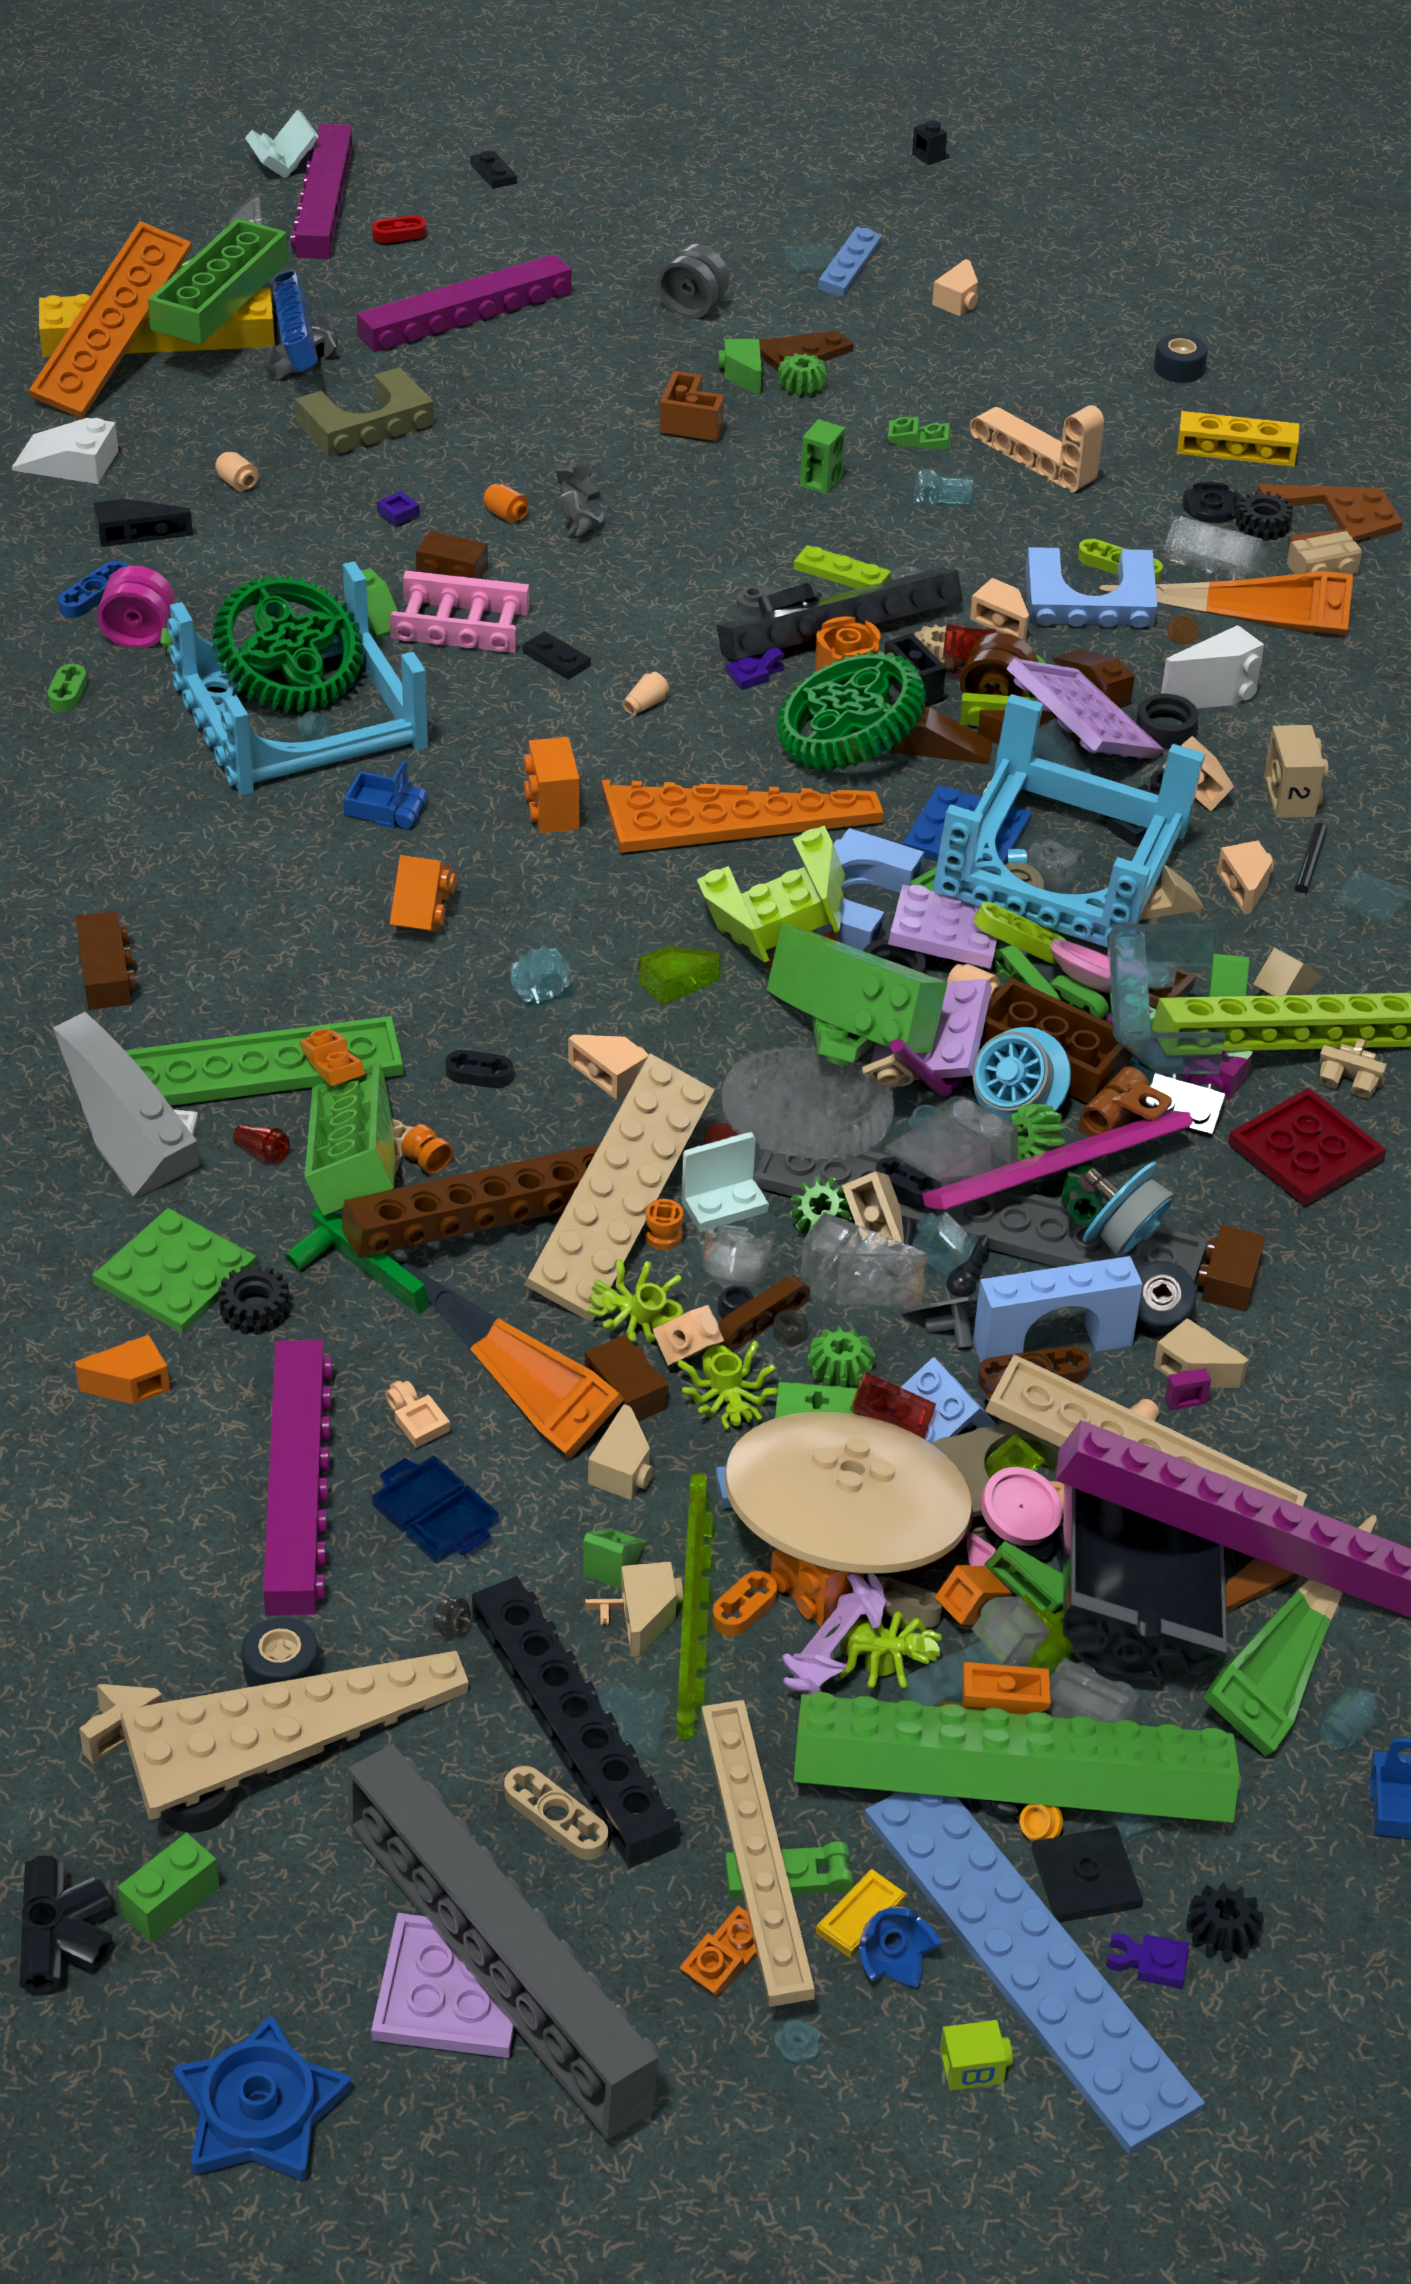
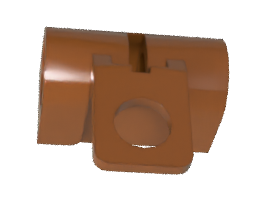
M1124 1067L1082 1109L1078 1131L1092 1137L1128 1125L1139 1115L1150 1121H1156L1171 1106L1172 1097L1150 1087L1148 1079L1138 1069ZM1147 1097L1154 1098L1159 1103L1155 1108L1144 1107Z

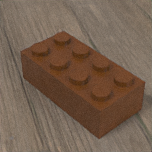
M1010 978L989 1000L979 1051L990 1039L1005 1031L1020 1027L1042 1030L1053 1036L1064 1048L1071 1069V1080L1067 1094L1081 1101L1089 1103L1122 1068L1130 1067L1135 1037L1133 1033L1013 978Z

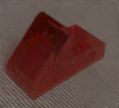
M946 624L943 657L967 661L975 642L985 635L996 633V629H975L957 624Z

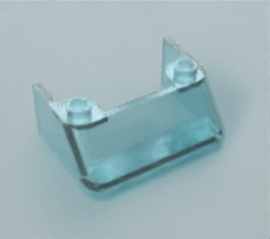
M1121 924L1114 927L1109 933L1108 962L1112 1033L1117 1042L1155 1072L1164 1074H1219L1225 1033L1151 1032L1148 988H1165L1170 986L1176 978V966L1211 967L1217 931L1216 925Z

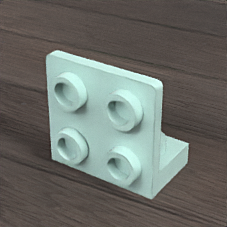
M297 110L274 140L265 133L259 135L253 130L249 132L245 139L262 164L283 178H286L297 169L299 162L305 154L314 147L318 135L303 113Z
M752 1132L732 1136L684 1151L682 1204L699 1232L768 1212L769 1203L756 1182L753 1181L756 1138Z

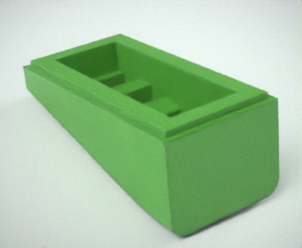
M1006 1541L984 1563L991 1572L1043 1619H1048L1063 1604V1574Z

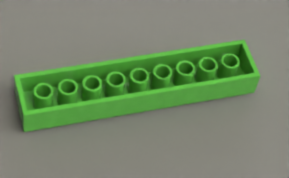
M817 1692L811 1695L801 1694L794 1782L1234 1823L1240 1778L1234 1734L1226 1733L1217 1728H1206L1199 1731L1182 1729L1173 1724H1162L1155 1727L1138 1725L1129 1720H1119L1112 1723L1095 1721L1086 1716H1076L1068 1719L1051 1717L1042 1712H1032L1024 1715L1008 1713L999 1708H989L981 1711L964 1709L955 1704L937 1707L921 1705L912 1700L894 1703L878 1701L868 1696L850 1699L834 1697L825 1692Z

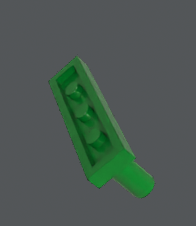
M319 1206L310 1213L315 1229L284 1254L286 1261L299 1272L328 1247L332 1246L418 1315L430 1307L424 1283L385 1253L359 1259L341 1229L342 1220L333 1212L323 1216Z

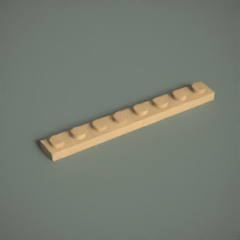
M744 1700L701 1706L703 1725L769 2007L815 1999V1988Z

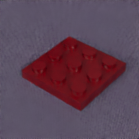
M1309 1087L1229 1133L1228 1143L1304 1206L1383 1161L1386 1149Z

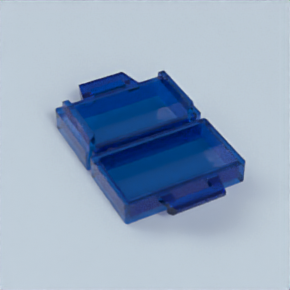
M435 1455L419 1465L407 1458L402 1459L380 1474L381 1481L386 1487L372 1495V1505L401 1532L406 1531V1537L436 1564L456 1551H459L460 1555H466L490 1539L491 1534L488 1530L499 1523V1513L469 1485L465 1486L464 1481ZM410 1469V1471H408L407 1473H405L404 1475H402L401 1477H399V1478L396 1479L395 1481H392V1479H394L395 1477H397L398 1475H400V1474L403 1473L404 1471Z

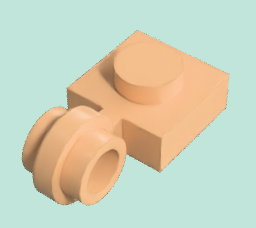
M398 1380L390 1384V1389L385 1391L386 1400L395 1412V1422L415 1448L450 1431V1421L428 1394L418 1399L417 1393L409 1381L402 1383Z

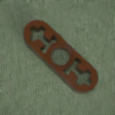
M789 1275L721 1320L718 1324L724 1339L721 1344L734 1352L765 1331L764 1327L769 1324L771 1326L777 1324L803 1307L810 1296V1287L795 1275Z
M1075 1346L1015 1354L1073 1383L1082 1382L1088 1375L1090 1358L1083 1349ZM1014 1354L991 1357L981 1362L978 1384L982 1390L985 1391L987 1378L993 1375L990 1373H997L1008 1367ZM1065 1362H1071L1072 1365L1076 1366L1077 1368H1071V1365Z

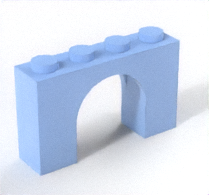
M1028 547L1025 573L1028 621L1030 624H1040L1042 626L1070 624L1075 627L1082 625H1102L1103 627L1124 625L1136 628L1154 626L1157 597L1153 550L1121 549L1118 566L1119 587L1105 595L1089 596L1074 591L1063 580L1059 548Z
M851 828L847 830L841 840L837 839L834 843L845 873V882L842 883L841 888L851 884L865 883L900 893L902 884L910 886V881L922 875L923 851ZM843 897V901L840 902L839 906L841 913L840 931L835 933L830 923L810 931L863 951L867 945L881 939L884 912L852 902Z
M1127 1256L980 1279L973 1343L980 1361L982 1362L991 1357L1023 1353L1025 1335L1030 1326L1044 1314L1067 1306L1086 1308L1084 1326L1095 1352L1132 1346L1143 1284L1131 1257Z

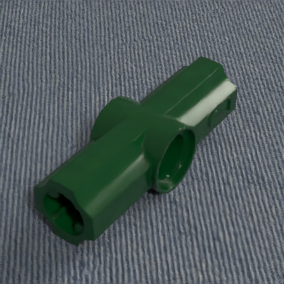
M1091 1161L1066 1169L1061 1197V1205L1067 1206V1212L1073 1216L1075 1223L1088 1226L1097 1217L1103 1207V1196L1094 1189V1186H1090L1083 1179L1087 1172L1093 1168Z

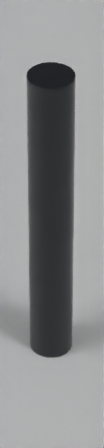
M1316 823L1314 825L1296 882V892L1308 893L1327 832V826L1324 823Z

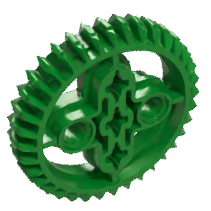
M277 573L272 580L265 574L261 581L254 577L249 584L243 582L239 590L234 588L230 596L224 599L221 608L218 609L217 618H215L213 623V652L217 653L216 663L222 664L221 674H229V684L238 683V693L247 691L248 701L256 697L259 699L260 707L267 702L271 704L272 711L281 706L285 714L290 711V708H294L299 714L303 711L304 707L311 713L315 710L316 705L323 709L327 706L328 702L333 704L337 701L338 697L342 698L346 694L347 689L353 686L355 678L358 677L359 668L363 663L362 655L364 652V645L361 644L363 634L358 633L360 623L353 622L354 613L346 612L347 603L338 604V594L328 595V586L321 590L317 588L316 581L311 583V585L305 583L304 576L299 581L293 579L292 574L287 576L286 579H282L280 574ZM288 602L303 605L315 612L297 617ZM255 605L253 620L257 632L245 640L241 647V652H238L233 640L234 623L242 611ZM335 634H337L343 649L342 664L333 677L322 682L321 678L324 668L320 653L331 646L335 639ZM279 669L290 686L275 683L261 675Z
M869 651L866 655H861L859 652L855 657L851 658L846 655L841 661L834 660L833 664L823 665V669L817 672L812 671V676L803 678L802 684L795 685L793 687L794 692L786 695L787 701L781 703L782 709L777 712L778 738L784 751H787L792 760L797 761L800 766H807L809 770L816 767L818 771H823L827 768L831 772L839 767L843 771L850 765L856 767L858 763L864 761L868 763L869 759L875 756L880 758V754L884 751L890 752L894 744H901V738L910 736V729L917 727V721L923 718L922 712L926 709L924 703L927 699L924 683L915 667L910 664L909 660H904L902 656L895 657L893 653L885 655L883 651L875 655L872 651ZM893 685L902 687L901 694L891 707L889 704L891 700L889 690ZM811 715L813 717L811 720L813 731L807 738L800 734L805 722Z

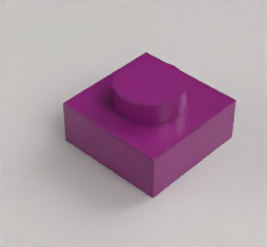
M1207 1369L1182 1371L1168 1376L1164 1400L1170 1411L1207 1404L1211 1385V1378Z

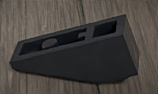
M130 499L93 502L95 524L101 547L193 536L190 508Z

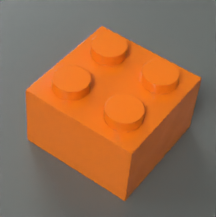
M569 737L529 740V754L523 755L525 775H529L528 781H524L523 786L525 800L532 801L529 802L530 821L537 822L539 833L578 830L580 779Z

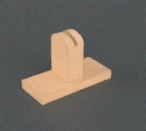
M585 1599V1610H600V1626H604V1624L609 1626V1610H623V1599Z

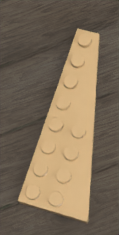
M457 1651L123 1709L121 1710V1725L148 1818L152 1820L160 1818L161 1811L183 1802L186 1806L199 1802L200 1795L223 1787L225 1791L237 1787L241 1779L255 1773L259 1774L266 1771L269 1774L321 1753L324 1750V1745L344 1737L347 1741H351L360 1736V1731L381 1722L385 1727L397 1722V1717L401 1714L423 1708L425 1711L462 1696L468 1692L469 1681Z

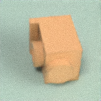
M709 1305L688 1311L664 1325L652 1329L667 1365L691 1358L707 1348L724 1341Z

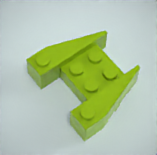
M825 826L809 829L802 833V835L793 838L803 868L788 871L782 877L765 884H757L749 891L740 893L729 866L723 869L712 870L704 877L697 879L718 930L731 934L733 940L739 945L743 943L748 946L751 953L763 962L770 961L766 950L777 945L781 923H788L807 931H813L830 923L835 933L840 931L841 913L839 906L840 902L843 901L841 886L845 882V873Z

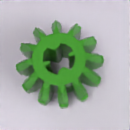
M794 353L793 357L786 356L784 361L780 363V368H778L780 389L787 390L788 395L797 393L798 397L802 394H806L809 397L812 396V393L820 394L821 389L825 388V383L827 382L825 362L818 359L816 355L808 356L806 353L804 355Z
M1027 1104L1020 1106L1017 1113L1011 1114L1012 1125L1007 1127L1010 1131V1138L1007 1143L1012 1144L1011 1155L1018 1157L1019 1161L1059 1148L1060 1145L1066 1143L1062 1137V1132L1066 1127L1060 1125L1061 1114L1055 1113L1053 1106Z
M815 1176L813 1180L815 1187L810 1189L806 1183H801L800 1188L805 1195L797 1194L792 1196V1202L798 1207L792 1209L790 1214L793 1219H800L796 1224L800 1232L809 1229L808 1236L810 1239L815 1240L820 1231H822L825 1240L830 1241L832 1238L830 1230L835 1228L842 1235L845 1233V1229L840 1222H853L854 1218L847 1211L850 1210L842 1186L836 1188V1179L830 1177L825 1186H823L820 1177ZM827 1202L830 1210H823L818 1215L815 1207H823L824 1203Z
M839 1326L834 1333L824 1329L820 1337L813 1338L807 1364L809 1371H812L814 1382L824 1381L825 1386H834L835 1384L844 1388L849 1384L853 1388L859 1389L862 1381H869L875 1354L873 1348L870 1347L867 1336L858 1337L856 1329L850 1332H843Z

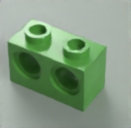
M818 419L802 437L800 486L827 494L841 479L843 473L845 427Z

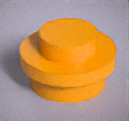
M1028 1804L1021 1812L1020 1827L1030 1841L1047 1838L1053 1839L1058 1837L1062 1830L1063 1817L1058 1806Z

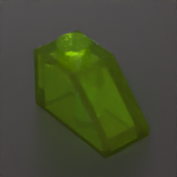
M667 945L639 958L638 983L661 1006H664L719 981L721 955L714 951Z

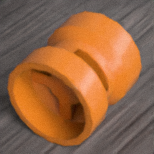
M425 1124L413 1127L406 1134L401 1144L402 1153L410 1160L418 1161L419 1167L429 1175H434L445 1168L453 1156L452 1145L443 1138H436V1133Z
M658 1199L647 1206L645 1240L649 1246L658 1250H670L676 1248L681 1243L683 1236L681 1227L683 1223V1209L680 1204L670 1199Z

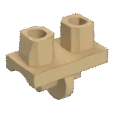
M1358 1038L1355 1047L1341 1044L1340 1050L1324 1045L1320 1054L1319 1069L1321 1071L1319 1084L1337 1089L1342 1077L1354 1080L1351 1094L1369 1100L1376 1088H1382L1386 1064L1375 1061L1377 1054L1365 1051L1366 1040Z

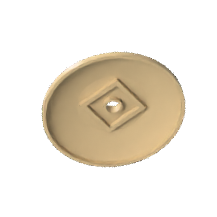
M803 1412L764 1422L747 1432L735 1444L729 1455L725 1472V1488L732 1508L745 1525L757 1536L795 1558L840 1571L891 1573L929 1564L946 1555L960 1542L967 1530L971 1515L972 1502L968 1485L961 1472L944 1453L908 1430L882 1420L856 1414Z

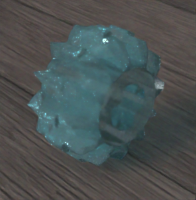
M543 945L539 950L531 948L530 953L526 955L519 954V961L511 964V984L524 1002L533 1000L537 1005L546 999L551 1002L552 997L555 995L562 996V989L571 985L569 980L572 975L570 972L571 968L567 959H564L562 953L557 948L548 949L546 945Z

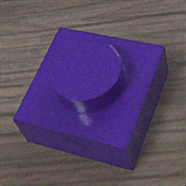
M400 491L377 501V512L396 526L419 516L420 505Z

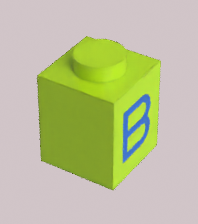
M997 2020L945 2026L942 2029L940 2054L949 2091L1004 2083L1006 2067L1012 2065L1013 2055L1010 2040L1008 2037H1001Z

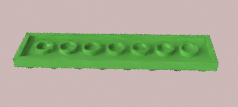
M392 1016L125 1050L156 1086L170 1106L315 1087L325 1083L326 1081L318 1074L305 1056L299 1043L300 1040L309 1038L312 1032L319 1029L334 1030L344 1037L348 1052L360 1059L363 1067L380 1061L384 1077L403 1075V1062Z

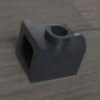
M929 120L924 124L914 127L912 155L928 166L949 158V154L946 153L947 132L941 129L939 121Z

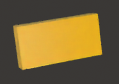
M871 1869L816 1925L815 1933L851 1959L860 1949V1935L870 1917L880 1910L889 1907H900L906 1901L907 1893Z

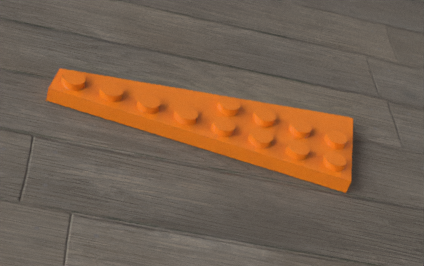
M601 780V792L620 853L805 832L821 826H825L826 829L883 823L884 812L876 791L837 790V792L831 791L830 794H821L813 791L812 788H801V793L779 792V787H769V792L748 791V786L700 784V786L694 785L693 788H683L676 785L675 782H664V787L642 786V781H632V786L610 785V780Z

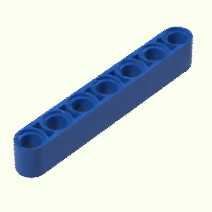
M287 271L276 276L272 280L282 344L295 371H302L315 365L318 357L307 298L296 272Z

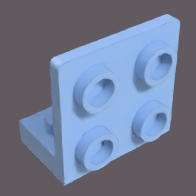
M935 1357L928 1361L877 1410L887 1423L908 1430L929 1443L943 1437L956 1436L965 1427L970 1429L975 1425L977 1428H987L997 1425Z

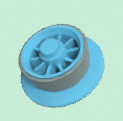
M1014 1028L993 1037L981 1048L973 1065L974 1091L978 1103L990 1118L1005 1126H1011V1114L1017 1113L1020 1106L1027 1104H1046L1047 1106H1053L1056 1112L1066 1098L1070 1086L1071 1069L1064 1048L1053 1036L1036 1028Z
M1155 1161L1149 1163L1120 1190L1115 1188L1106 1178H1102V1175L1096 1169L1092 1168L1087 1172L1083 1179L1090 1186H1094V1189L1108 1203L1083 1236L1085 1243H1090L1101 1236L1117 1257H1120L1134 1248L1142 1239L1146 1241L1156 1232L1161 1225L1159 1220L1170 1208L1175 1194L1152 1180L1158 1169V1163Z

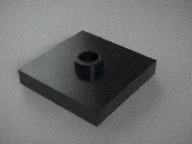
M1117 1826L1058 1836L1053 1839L1047 1838L1032 1841L1031 1851L1053 1916L1059 1923L1142 1908L1143 1898Z

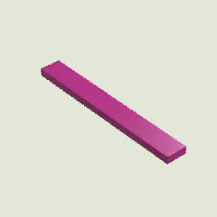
M1169 1110L1164 1112L1156 1121H1150L1145 1118L923 1193L924 1205L928 1208L946 1210L1179 1131L1193 1124L1191 1114L1186 1111Z

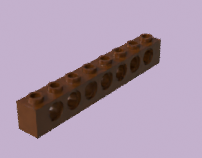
M600 1144L344 1200L341 1229L360 1259L564 1212Z

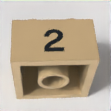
M1312 725L1272 726L1264 779L1276 818L1315 817L1317 806L1322 805V780L1327 779L1328 762L1327 759L1322 758L1321 740L1315 737Z

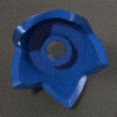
M889 1907L871 1916L864 1925L859 1941L862 1964L871 1981L878 1980L882 1976L887 1975L900 1983L917 1987L920 1983L922 1955L942 1945L934 1929L918 1916L917 1911L906 1907ZM896 1932V1939L888 1945L885 1944L887 1935Z

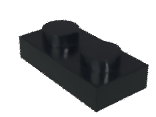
M483 151L478 155L470 156V164L492 189L517 184V175L495 151Z
M546 631L523 644V654L568 680L591 666V658Z

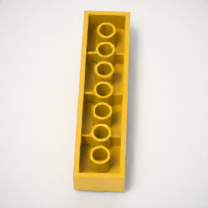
M261 288L202 344L190 343L181 338L166 336L163 333L153 331L150 328V318L148 317L125 354L275 346L270 288ZM79 294L72 297L51 295L46 298H39V333L42 357H51L88 301L89 295Z

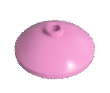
M1054 939L1051 943L1052 955L1062 970L1073 980L1097 993L1101 992L1118 996L1132 994L1149 979L1130 966L1084 946L1059 939Z

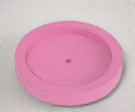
M1022 1467L1002 1469L989 1479L981 1494V1511L985 1521L998 1536L1013 1544L1022 1546L1040 1544L1051 1537L1060 1524L1062 1518L1060 1497L1054 1486L1045 1477L1033 1470Z

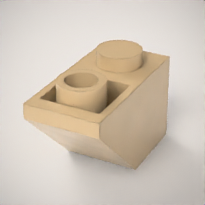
M1187 1318L1158 1342L1154 1367L1166 1376L1182 1371L1206 1368L1211 1378L1210 1388H1240L1245 1381L1249 1359L1213 1336L1205 1328H1201Z

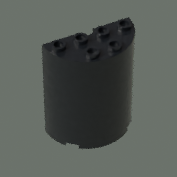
M1064 1484L1063 1634L1073 1645V1653L1084 1663L1101 1672L1120 1678L1140 1681H1163L1164 1673L1186 1670L1188 1675H1192L1217 1663L1227 1654L1224 1546Z

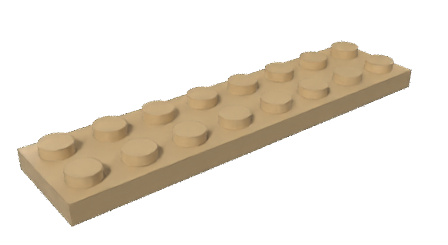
M649 1054L524 1283L525 1286L578 1316L593 1321L595 1316L589 1314L588 1309L590 1307L594 1308L589 1300L591 1293L598 1294L591 1290L592 1286H595L594 1281L597 1279L610 1285V1287L612 1286L617 1276L616 1260L621 1259L624 1263L646 1221L647 1206L657 1200L714 1092L713 1088L653 1054Z
M1015 1354L985 1410L1002 1421L1011 1423L1058 1447H1061L1079 1421L1082 1420L1302 1507L1307 1497V1494Z

